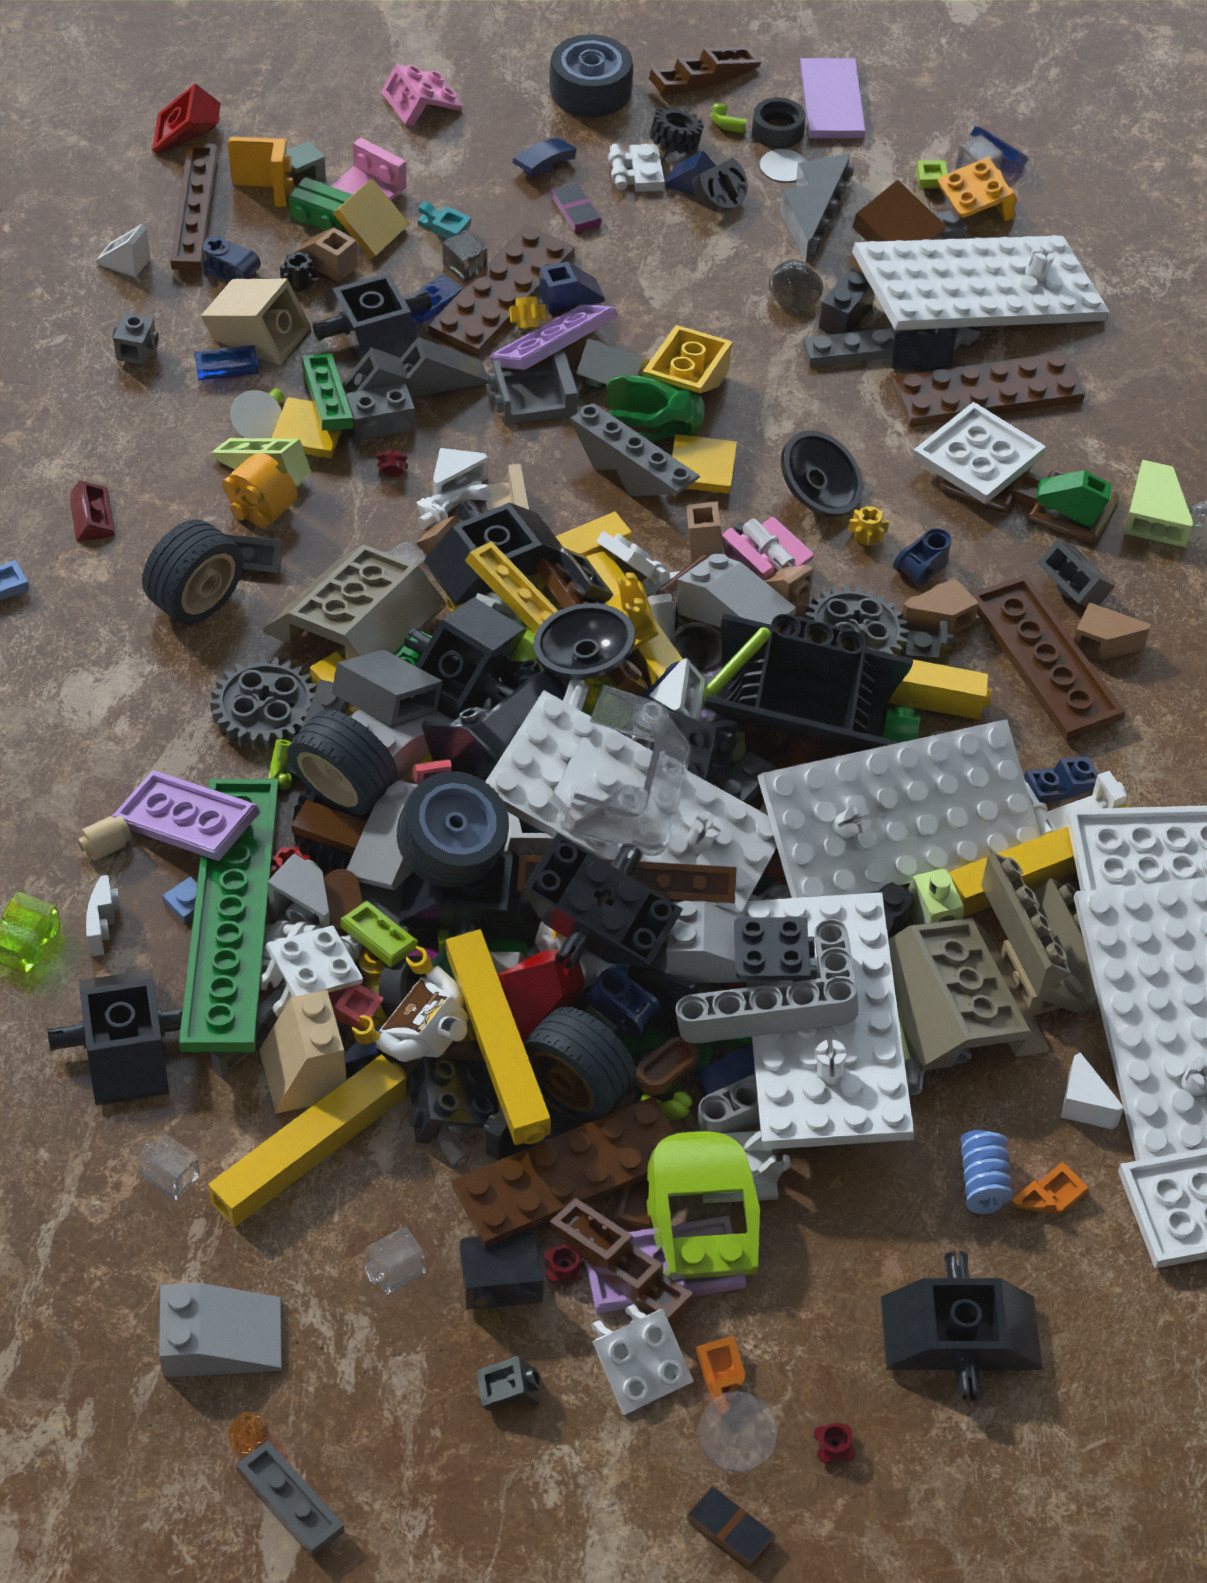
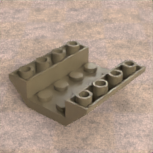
M363 544L335 561L263 628V633L291 644L307 630L344 645L345 660L383 649L396 656L404 647L405 637L411 638L408 632L414 628L422 631L446 607V601L418 565Z
M994 852L991 853L987 858L981 886L1037 997L1075 1013L1098 1008L1099 1003L1073 898L1076 890L1069 883L1063 884L1050 878L1035 891H1032L1025 885L1021 877L1023 871L1013 858H1006Z
M973 918L912 925L888 939L898 1017L905 1040L920 1071L952 1067L964 1048L1008 1042L1015 1057L1046 1053L1049 1047L992 937Z

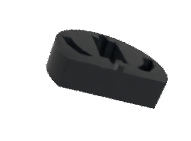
M734 158L692 179L696 196L705 207L714 212L723 213L730 211L740 205L747 195L748 182L742 166ZM717 179H719L720 182H721V184L723 185V187H724V189H725V191H726V193H727V195H728V197H729V199H730V202L728 201V199H727V197H726V195H725V193H724V191H723V189H722V187H721V185H720V183H719V181H718Z

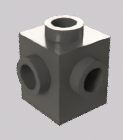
M128 313L124 314L120 324H116L113 330L112 338L116 360L141 365L146 364L152 350H156L159 343V332L155 331L154 318Z

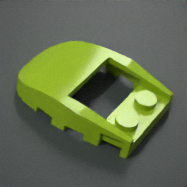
M710 1131L678 1133L663 1139L652 1152L648 1162L647 1181L649 1182V1198L646 1203L648 1216H651L655 1232L654 1239L658 1252H664L668 1266L664 1274L672 1280L757 1274L760 1206L748 1158L743 1147L730 1136ZM742 1192L747 1233L673 1238L668 1196Z

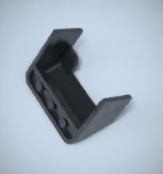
M537 660L509 661L500 678L504 684L515 690L490 711H479L478 708H470L462 711L459 717L452 723L425 721L421 724L432 761L450 760L451 771L453 772L457 771L473 776L489 777L543 690L563 701L568 686L558 676L545 670ZM583 704V707H582V710H581V711L584 712L585 714H587V713H586V710H585V706H584V704Z

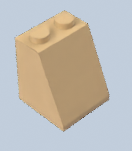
M232 279L201 315L213 340L276 365H281L312 328L288 279Z
M327 990L291 997L259 1049L275 1114L313 1106L346 1081L344 1048Z

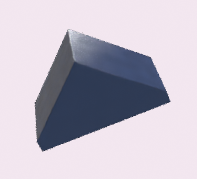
M702 150L674 165L665 182V187L696 195L692 179L716 165ZM717 179V180L719 181V183H720V185H721L723 191H725V189H724L723 185L721 184L720 180Z

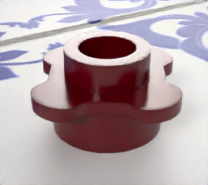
M387 450L376 455V459L379 460L377 464L379 472L383 475L390 477L401 476L404 474V470L408 468V463L405 462L407 455L397 450Z
M559 1245L546 1251L545 1259L549 1264V1269L546 1271L548 1281L552 1283H557L559 1280L579 1282L583 1278L584 1272L580 1268L582 1257L571 1246ZM561 1263H567L568 1266L562 1267Z
M830 1423L826 1426H818L815 1429L813 1436L819 1445L817 1452L819 1461L828 1464L836 1459H843L849 1462L855 1458L856 1449L851 1445L853 1431L849 1425ZM837 1441L838 1446H833L831 1442Z

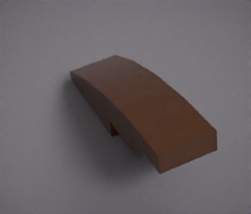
M748 46L703 48L699 58H677L674 68L651 69L648 79L661 94L687 92L736 78L760 67L761 61Z
M574 1198L550 1221V1226L586 1262L649 1314L663 1309L670 1326L694 1303L693 1293L666 1276L663 1272L662 1263L634 1246L633 1235L577 1198Z

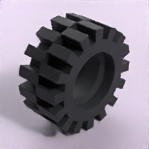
M667 106L666 109L662 107L659 108V111L656 110L649 133L650 139H654L653 142L660 144L662 149L667 147L670 152L677 150L679 154H683V151L688 154L691 151L697 150L704 129V123H702L701 118H697L696 114L690 115L689 110L680 111L679 107H675V110L671 106Z

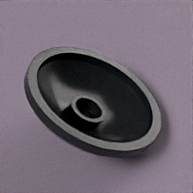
M807 430L795 434L784 445L781 453L782 474L789 490L802 505L815 513L828 517L845 515L857 506L863 492L862 475L854 457L842 443L823 432Z
M584 603L564 608L548 617L538 628L533 645L537 661L548 672L566 679L586 680L603 676L624 663L634 649L636 638L634 626L625 613L605 604Z

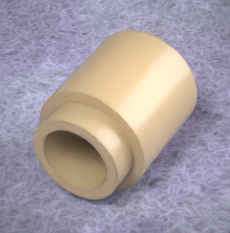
M121 815L115 818L109 816L81 829V838L77 839V843L85 858L91 856L94 861H97L125 848L126 843L132 840V835Z

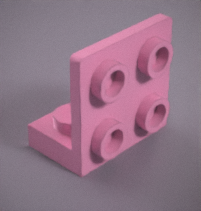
M396 64L381 90V93L403 123L413 127L426 104L461 111L463 107L457 98L456 92L445 83L443 75L434 70H430V72L420 70L413 65H408L407 67Z
M360 137L353 143L354 166L330 185L331 187L354 194L368 180L373 178L391 201L407 188L406 161Z
M771 517L761 524L771 536L775 535L779 538L780 545L796 560L792 566L806 565L814 558L813 552L775 517ZM732 527L721 534L724 553L728 558L742 562L762 580L778 572L772 560L766 554L760 555L758 548L746 535L742 534L740 536Z

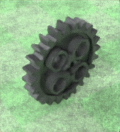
M844 585L842 592L834 586L831 588L830 594L822 590L819 597L813 596L811 604L807 605L804 615L806 619L855 630L864 636L866 640L865 648L898 656L904 651L907 643L906 637L909 634V630L906 629L908 621L901 619L902 611H893L895 607L894 602L885 604L884 595L875 598L873 597L872 589L865 594L862 593L860 586H857L855 592L851 591L847 585Z
M264 657L260 658L259 664H254L251 659H247V667L243 668L236 663L235 673L224 671L225 680H216L217 689L211 690L212 700H210L213 723L218 724L219 733L226 732L228 741L238 737L239 747H242L247 742H251L252 750H255L260 743L264 744L266 751H269L271 743H275L278 739H287L292 742L295 734H298L302 728L317 689V684L312 683L311 674L303 675L302 666L292 670L290 660L283 665H279L278 657H275L271 664L266 663Z

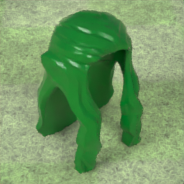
M622 374L620 377H613L608 382V398L606 402L612 409L609 411L610 415L630 427L646 426L652 428L662 426V428L654 433L637 432L651 443L667 437H675V434L694 436L703 426L705 405L703 399L694 391L677 388L653 378Z

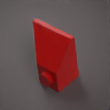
M194 83L158 113L152 151L159 153L197 138L208 129H214L220 121L221 103Z
M543 950L498 974L522 1043L554 1010L559 1007L571 1008L574 1006L585 985L580 961L574 970L564 968L571 957L570 954L567 955L562 965H559L555 960V955L559 950Z

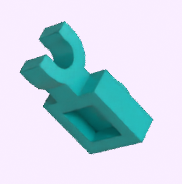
M424 201L418 207V212L423 215L418 219L417 225L425 228L431 227V232L455 243L471 226L470 216L448 206L441 211Z

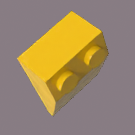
M676 325L643 370V376L697 393L718 388L729 372L733 341Z

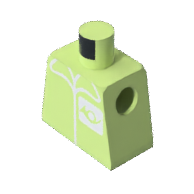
M939 869L912 877L907 891L913 894L910 917L914 925L936 923L940 920L944 922L963 919V903L947 870Z

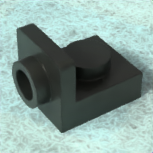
M940 621L939 632L909 630L908 637H906L907 643L904 649V657L944 665L946 653H952L953 634H947V621Z
M516 1356L476 1370L481 1407L488 1412L521 1400H525L531 1406L540 1404L539 1390L542 1388L540 1374L534 1366L529 1365L521 1357Z

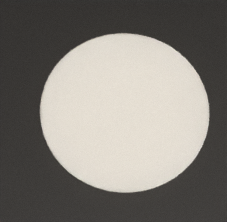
M777 149L766 153L761 158L760 168L766 176L774 180L793 181L796 180L798 162H804L806 159L795 151Z
M250 390L240 394L234 400L230 410V418L236 431L245 438H271L282 411L278 402L268 393Z

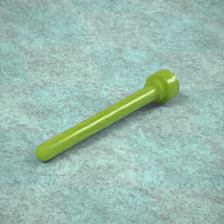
M760 628L704 688L701 711L704 709L706 696L715 697L770 638L771 632L768 628Z

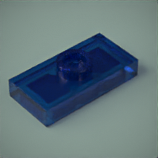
M975 126L970 134L989 147L987 152L999 160H1002L1004 156L1022 167L1029 160L1027 155L979 126Z
M442 273L413 293L416 294L427 290L432 301V309L412 313L413 319L423 324L442 311L464 287Z
M255 345L194 352L198 381L259 374Z

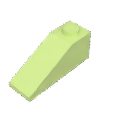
M229 438L211 452L213 459L233 469L238 468L255 453L266 454L279 463L276 468L282 474L289 473L296 487L301 484V480L311 473L300 439Z

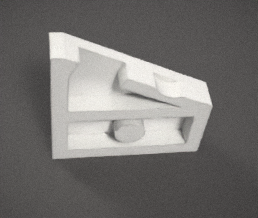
M584 736L571 757L551 800L569 821L575 825L624 794L629 784Z

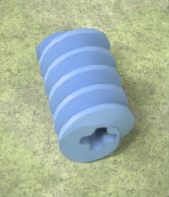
M985 1130L968 1131L962 1134L960 1138L962 1143L961 1154L963 1156L962 1167L964 1169L963 1178L965 1181L964 1190L967 1196L966 1206L974 1213L990 1214L1000 1210L1002 1204L1007 1203L1013 1197V1191L1009 1188L1012 1179L1008 1175L1011 1169L1010 1164L1007 1162L1009 1158V1152L1006 1149L1008 1139L1000 1133Z

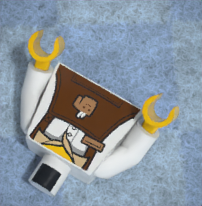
M419 946L415 948L423 959L418 963H413L406 957V961L414 973H425L427 975L426 979L422 977L419 979L380 1029L381 1033L376 1031L373 1020L365 1015L360 1016L359 1021L367 1030L359 1031L356 1028H352L358 1043L366 1045L374 1042L377 1049L403 1062L424 1056H441L452 1041H460L466 1036V1023L469 1021V1015L462 1008L465 1002L458 983L439 966L434 968L425 949Z

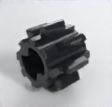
M290 253L284 259V265H280V278L288 279L292 289L297 290V292H301L304 289L308 290L313 284V279L317 278V266L313 265V258H309L307 253Z

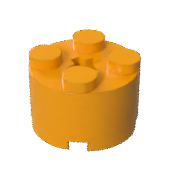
M255 453L221 482L222 488L232 504L230 506L231 513L241 521L247 519L262 529H266L282 515L298 496L292 477L288 472L282 474L276 468L279 463L274 458L263 453Z

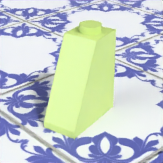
M1142 460L1124 534L1186 548L1193 520L1173 466Z

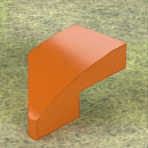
M1062 1161L1039 1182L1036 1180L1032 1181L1011 1200V1203L1015 1208L1063 1214L1089 1193V1187Z
M734 1336L706 1343L695 1348L706 1385L719 1416L727 1414L732 1400L746 1377L744 1376L745 1370Z

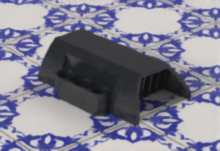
M723 613L720 624L722 644L721 670L760 628H768L771 636L716 697L706 696L704 703L706 711L861 750L901 743L881 738L883 711L897 687L911 670L913 659L865 648L866 640L864 636L855 630L790 614L775 616L770 625Z

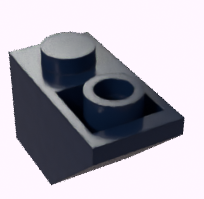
M570 262L540 267L539 295L545 304L548 314L573 309L581 304L592 305L605 302V297L596 278Z

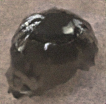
M789 259L780 263L773 270L768 281L769 290L774 300L781 306L796 309L801 314L819 300L824 290L823 281L818 273L814 272L806 263L799 259Z
M691 622L677 628L670 641L682 659L687 658L701 675L710 674L721 668V631L717 626L708 623Z

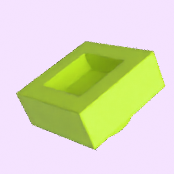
M917 160L918 187L940 188L938 179L948 174L946 161Z

